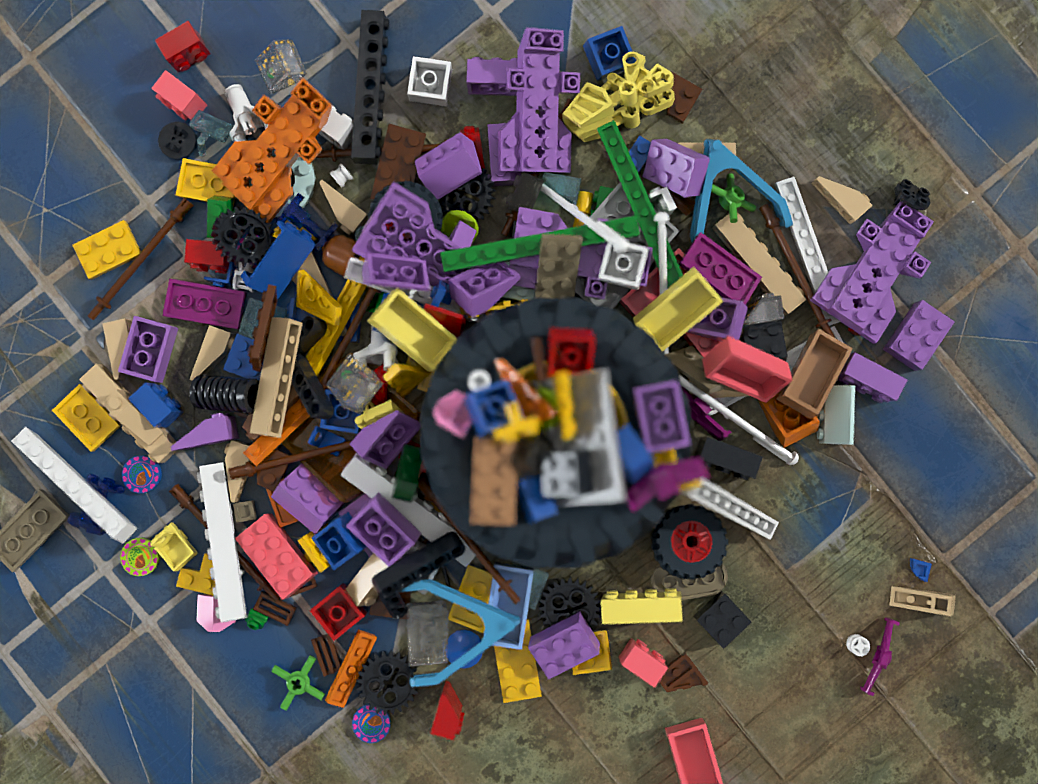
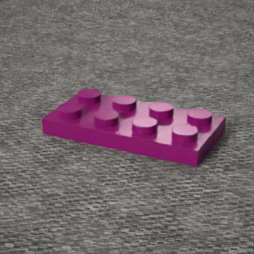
M701 232L697 234L679 263L687 271L695 267L710 286L724 298L739 300L745 305L762 279V276Z
M169 278L162 316L240 330L246 292Z

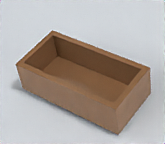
M820 329L813 332L791 370L793 380L780 391L776 400L809 419L819 415L853 348Z
M474 438L470 525H515L518 440L506 443L496 438Z

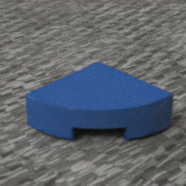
M911 558L910 566L914 575L918 579L928 582L932 564Z

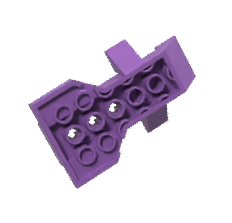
M536 28L525 29L517 51V69H507V90L517 92V110L511 117L512 119L498 131V171L571 173L572 133L558 118L559 94L580 93V73L559 72L564 31ZM535 130H539V135L535 134Z
M393 181L363 228L352 251L366 258L367 253L426 260L429 285L436 287L439 280L449 284L450 278L471 269L467 268L444 273L440 252L470 247L476 230L459 220L449 238L434 229L428 202ZM393 222L394 228L386 229V223ZM410 232L411 238L404 240L403 233ZM426 242L428 248L421 250L420 244Z
M901 201L880 227L866 219L856 234L864 251L855 265L830 269L810 301L871 343H877L896 313L890 288L897 276L902 274L922 278L931 264L929 260L917 252H912L919 241L926 235L934 221L916 209L908 207Z
M519 207L514 238L567 229V226L556 213ZM597 219V221L600 220L601 222L609 221L607 219ZM608 242L581 247L577 278L585 279V296L605 299L607 283L599 280V274ZM646 247L648 248V256L640 287L647 286L652 247ZM539 255L510 260L509 266L520 275V279L513 286L535 290Z

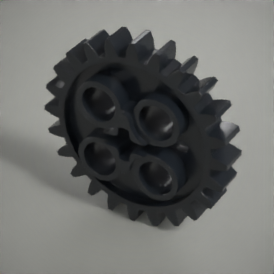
M481 168L482 173L458 187V189L480 199L479 202L453 190L440 198L442 201L439 204L441 207H444L442 213L447 214L450 211L460 210L470 214L477 223L478 218L484 220L483 213L490 214L487 208L493 207L490 201L496 200L495 197L491 196L492 193L496 192L495 189L491 188L495 182L489 181L492 176L486 174L487 170ZM479 185V191L476 193V187ZM472 203V208L469 210V204Z
M237 207L234 208L233 212L227 209L226 213L221 212L212 226V244H218L215 250L222 251L220 257L228 256L227 262L233 259L235 266L238 262H241L243 267L247 263L253 267L255 262L259 265L276 240L273 237L275 231L270 230L272 224H265L267 218L260 219V213L253 215V209L249 213L246 212L245 207L240 212ZM251 225L252 228L250 229L248 235L244 238L240 247L238 249H235L239 240L243 237L247 228Z
M569 576L568 581L561 577V583L554 580V587L548 584L549 592L543 591L542 594L546 598H540V602L543 605H539V610L543 611L540 613V617L545 618L543 625L550 624L549 627L560 622L558 619L560 616L568 618L579 611H585L587 613L585 620L593 631L591 624L598 625V621L595 618H601V614L597 612L601 610V606L596 605L601 602V599L595 598L598 594L597 591L591 592L593 585L591 584L586 587V580L579 583V577L572 581L571 576ZM578 592L582 595V598L575 600L572 594ZM560 597L564 602L558 605L554 603L553 599ZM567 605H571V607H573V611H570V609L567 608Z
M382 650V656L380 657L377 653H374L375 659L372 660L368 657L369 664H362L365 670L358 671L362 678H357L356 682L362 685L357 686V690L363 691L359 694V698L365 697L363 705L370 703L369 710L376 707V714L381 709L384 715L387 714L388 710L394 715L396 708L402 712L401 706L404 705L408 708L407 701L414 702V698L411 695L418 694V691L410 685V678L418 675L413 674L417 671V668H410L413 661L406 662L407 655L400 658L399 651L395 656L392 650L389 651V655H386L384 650ZM389 664L391 666L390 672H381V666ZM399 668L398 672L391 679L392 685L388 684L382 695L377 697L378 693L385 686L384 680H389L394 670ZM398 676H406V682L398 684L396 682ZM371 681H378L380 686L373 690L369 687ZM394 692L396 696L393 700L389 701L385 699L386 693Z

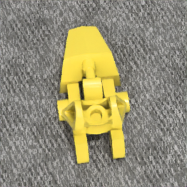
M628 52L622 58L624 78L616 73H609L607 75V82L601 87L587 82L563 112V122L567 129L583 142L599 139L600 135L597 128L615 120L617 126L624 123L627 128H636L640 124L639 112L649 116L673 105L675 100L674 91L671 89L674 84L673 74L659 64H656L651 71H648L644 68L645 56L637 52ZM629 57L636 58V61L632 64H628L626 62V59ZM609 89L614 91V93L608 96L607 91ZM620 103L622 107L614 111V106ZM645 103H653L652 108L646 109L643 107Z

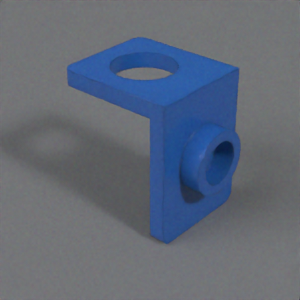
M234 262L229 263L226 280L204 276V280L213 282V286L224 288V285L233 286V277L237 265L235 266Z
M315 426L308 440L309 444L318 448L346 442V439L319 426ZM320 432L318 439L315 441L316 434ZM341 451L334 452L331 454L339 456Z

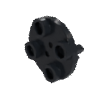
M178 121L164 126L158 137V144L162 153L175 160L187 159L195 150L197 135L193 129L187 124Z
M903 179L894 188L896 198L893 205L895 206L901 201L910 208L923 211L931 204L928 197L930 192L926 188H919L913 185L907 179Z

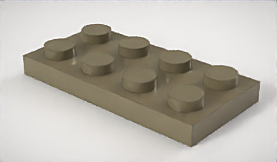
M541 235L534 298H574L583 240L582 236Z
M39 490L0 530V561L10 571L16 572L70 515L44 490Z

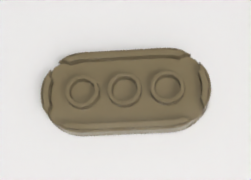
M721 564L720 567L715 569L714 573L708 574L704 578L694 580L682 579L672 576L659 565L651 576L652 589H657V592H665V589L676 588L677 591H681V600L713 596L721 592L726 585L728 573L725 566Z

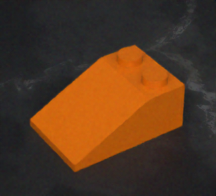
M779 391L766 403L761 400L758 401L774 434L785 448L817 432L820 421L817 416L809 419L776 400L780 393Z

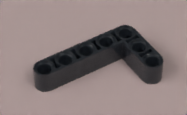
M307 316L301 321L302 328L291 383L310 417L329 420L333 416L334 407L305 356L325 335L327 324L323 320Z
M452 531L444 534L373 576L372 584L393 619H400L408 612V608L399 593L401 590L463 555L466 547L456 532Z

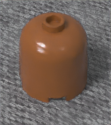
M343 235L333 236L329 241H326L322 247V260L325 266L344 277L349 259L354 258L358 260L360 255L352 251L357 241Z

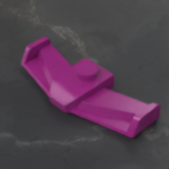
M681 386L683 394L688 399L691 418L716 440L722 441L731 431H726L708 415L712 411L710 405L698 397L693 399L686 388Z
M700 458L667 464L662 463L653 467L646 476L627 491L626 500L634 512L655 494L662 500L681 491L678 483L708 479L709 475Z
M888 617L884 619L887 622L881 646H877L872 660L873 668L864 687L860 686L862 691L871 696L875 694L871 691L874 682L882 669L886 670L891 662L892 651L889 648L894 624L899 626L900 623Z

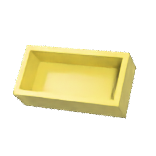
M693 267L633 317L636 326L643 328L654 338L663 352L721 304L723 300L698 270Z
M399 288L392 290L368 320L371 325L428 372L435 371L437 365L457 340L455 336Z
M676 588L665 589V592H657V589H646L645 593H638L637 590H626V593H618L616 590L606 591L607 594H603L601 598L602 624L682 622L681 591H677Z

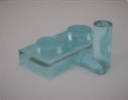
M200 110L189 122L190 128L201 133L197 139L198 154L200 156L206 155L205 142L209 137L225 143L233 128V125Z

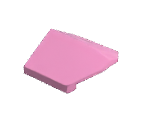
M456 390L439 400L434 408V414L437 424L463 438L472 419L464 402L466 395Z
M198 594L197 622L208 632H220L236 622V620L221 622L220 619H217L215 610L216 607H219L218 599H214L212 595Z

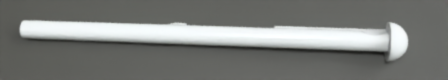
M536 180L535 187L611 243L616 253L621 254L627 251L628 242L626 239L600 220L596 223L579 211L576 205L569 203L540 180Z
M659 212L654 217V221H658L660 295L667 290L665 222L669 220V216L665 212ZM669 347L663 351L664 355L669 353Z
M679 375L681 386L723 414L726 419H731L738 426L753 435V440L781 458L788 465H794L798 462L799 456L797 452L790 453Z

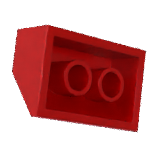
M449 681L445 682L430 734L454 741L455 734L460 735L465 713L461 712L462 704Z

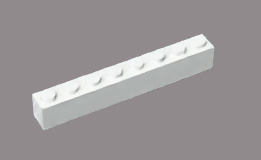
M25 427L11 441L113 539L124 543L138 529L38 434Z
M358 453L353 456L343 469L342 477L371 498L379 492L421 532V535L431 542L448 532H456L442 513L436 511L429 501L421 500L416 492L411 503L392 499L391 494L395 477L392 478L386 474L387 471L378 465L375 466L373 463L362 459ZM460 537L466 550L456 560L467 567L475 557V554ZM474 541V542L478 545V547L481 549V545L478 544L476 541Z
M222 462L199 466L200 472H197L198 483H202L203 489L200 491V500L205 504V510H202L203 520L207 521L208 529H205L206 541L210 540V548L207 549L209 560L213 562L210 574L211 579H215L216 587H213L214 599H218L219 606L215 608L216 617L221 622L247 618L235 540L226 465Z
M701 479L702 487L679 491L770 540L779 524L776 520L704 479Z

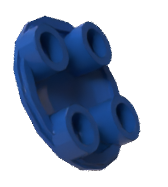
M465 629L455 631V633L450 635L445 646V653L449 662L453 663L482 641L481 638L473 631ZM483 652L461 668H469L477 664Z

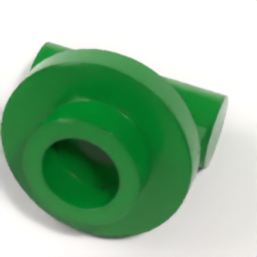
M251 608L245 621L250 629L257 630L264 627L269 617Z

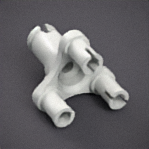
M234 84L229 86L224 94L234 113L233 119L235 121L229 135L233 142L247 141L245 137L246 135H251V131L255 133L257 128L260 127L266 129L269 124L263 122L252 111L254 106L250 104L241 85Z
M372 325L371 343L366 348L353 354V362L356 360V365L359 362L364 368H367V363L379 366L384 363L383 369L387 371V367L398 364L396 359L398 346L390 343V340L385 335L373 331L374 326Z

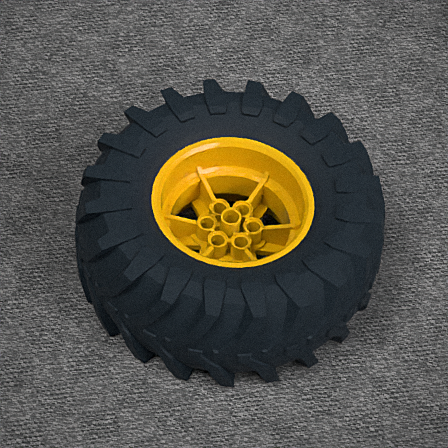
M533 298L522 301L518 305L515 304L498 309L484 317L481 322H478L458 337L451 346L450 351L446 353L437 365L421 409V456L427 469L426 473L431 489L440 505L444 507L451 520L464 534L472 538L487 551L501 558L533 568H579L590 565L598 560L616 556L628 549L633 542L653 530L664 515V511L679 492L662 500L655 494L634 512L631 510L627 500L557 506V514L528 524L516 491L515 525H470L474 438L479 436L473 421L463 438L437 424L434 408L439 400L456 390L466 396L468 393L473 392L469 386V378L476 371L485 372L490 378V385L501 382L502 379L495 364V361L504 359L535 389V381L538 380L535 371L532 337L541 338L546 380L553 379V376H548L546 369L549 328L589 329L592 330L595 336L592 372L608 369L616 432L629 424L642 442L632 390L677 381L690 445L669 449H674L676 462L689 460L692 444L691 435H689L691 411L688 399L683 394L677 369L672 361L663 354L654 338L643 328L634 325L616 310L605 306L599 307L579 298ZM541 431L537 435L518 436V438L529 441L528 446L520 456H525L526 461L530 460L531 473H527L528 478L541 467L540 453L536 450L537 444L543 442ZM517 465V473H516V482H518V481H520V480H523V479H526V478L519 479L518 465ZM623 477L626 497L627 491L635 484L630 479L626 481Z

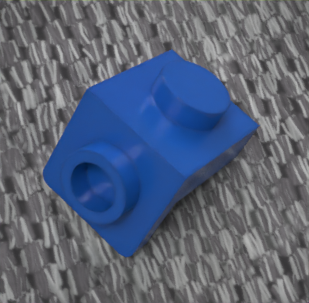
M439 280L437 286H433L429 295L432 306L439 307L441 302L450 305L452 298H450L448 283Z

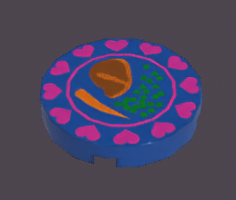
M146 455L135 456L129 459L122 470V480L125 486L130 491L138 494L154 490L162 478L159 463L153 462Z
M370 703L361 706L355 712L352 728L355 735L361 741L377 743L388 734L391 726V716L388 711L384 715L382 709L376 714V707L369 710Z

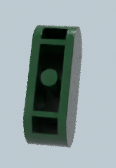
M404 444L392 489V499L408 503L412 502L422 464L420 447Z

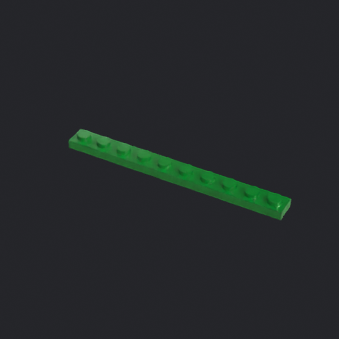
M613 120L598 127L597 131L634 215L637 217L649 247L653 248L652 255L659 269L658 221H654L656 212L617 124ZM666 237L668 289L683 276V273Z
M636 216L602 222L624 239L640 236ZM587 225L440 253L443 270L446 273L537 256L540 252L542 234L580 235L583 239L582 247L608 241Z

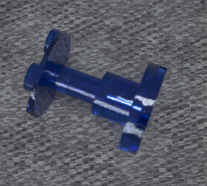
M298 192L275 223L278 220L283 223L288 220L299 230L303 227L319 240L312 252L317 253L339 225L334 221L325 231L309 218L311 214L300 206L305 197Z
M89 473L86 478L87 482L98 487L97 491L105 498L109 492L124 494L126 489L124 486L115 484L116 481L108 477H104L102 480L99 479V476ZM84 510L82 513H70L67 520L70 525L78 529L80 527L85 528V532L95 535H104L106 533Z

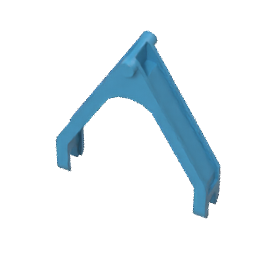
M706 139L704 141L703 155L710 157L701 193L695 199L690 229L691 242L694 241L698 233L704 234L713 180L719 172L728 168L734 169L772 202L776 217L780 219V226L788 228L793 225L787 202L781 195L725 147L720 140Z
M432 579L419 580L401 590L400 592L427 590L478 613L483 619L485 634L479 644L441 672L414 675V678H410L411 687L439 684L520 624L519 616H514Z

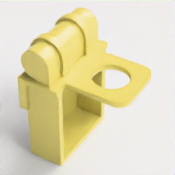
M366 398L365 410L362 415L356 417L355 423L360 429H363L396 410L404 412L392 400L374 406Z
M172 522L168 526L166 525L151 540V547H155L154 550L161 555L173 571H179L198 554L187 540L188 537Z

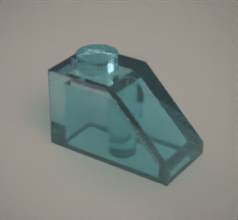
M543 172V182L545 185L569 203L576 205L581 178Z

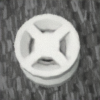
M339 164L338 169L330 172V175L341 188L345 185L346 181L353 179L342 164Z
M483 371L473 372L469 378L470 389L475 391L490 386L489 376Z
M859 634L849 636L846 641L848 650L857 656H864L870 650L869 641Z

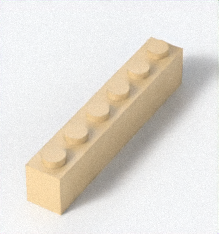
M737 213L738 221L736 223H731L729 214L726 215L712 229L738 260L762 276L758 285L783 316L789 314L806 300L803 290L792 283V277L787 272H783L779 267V261L769 255L766 245L755 238V232L750 227H746L739 213Z
M272 317L250 433L281 438L302 328L301 322L289 318Z
M95 364L79 379L83 383L82 387L88 393H92L96 397V402L102 407H105L102 403L115 390H124L129 396L132 395L118 380H114L113 374L102 364ZM110 412L108 413L113 420L119 421ZM122 424L123 431L136 439L135 443L149 453L148 457L153 462L165 463L176 452L171 451V446L176 441L164 428L160 427L164 433L149 446Z

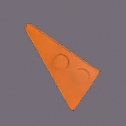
M504 359L495 361L502 381L507 379L524 416L523 420L537 417L543 422L559 415Z

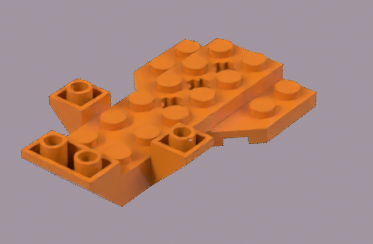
M304 78L291 91L292 96L283 107L263 95L252 111L263 122L269 124L257 140L235 141L212 170L223 181L222 184L249 210L253 209L255 213H260L262 219L267 218L266 223H270L293 195L290 177L292 175L291 166L299 157L308 164H311L322 150L315 137L328 122L333 105ZM273 150H275L274 153L276 154V157H273V156H272V154H273L272 151H273ZM261 164H263L264 171L260 170ZM249 179H252V186H249Z

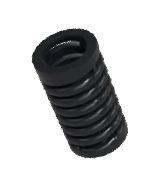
M198 375L193 379L190 386V400L197 409L253 414L256 403L255 399L257 398L256 388L258 393L260 381L252 378Z

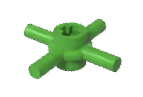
M727 174V188L723 190L712 184L711 193L720 196L719 203L725 210L729 211L730 222L736 223L738 221V207L754 212L756 205L744 200L745 194L740 187L735 185L734 175Z
M309 655L301 671H294L291 674L277 665L271 670L272 673L286 680L289 692L280 706L283 710L288 709L295 695H301L305 692L322 701L325 693L311 686L309 676L307 675L316 660L315 657ZM297 679L300 680V686L296 685Z

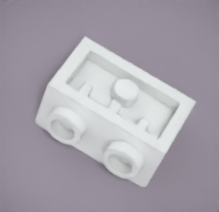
M657 187L650 191L648 197L651 203L655 204L654 209L658 212H665L670 216L677 207L668 188L661 189Z

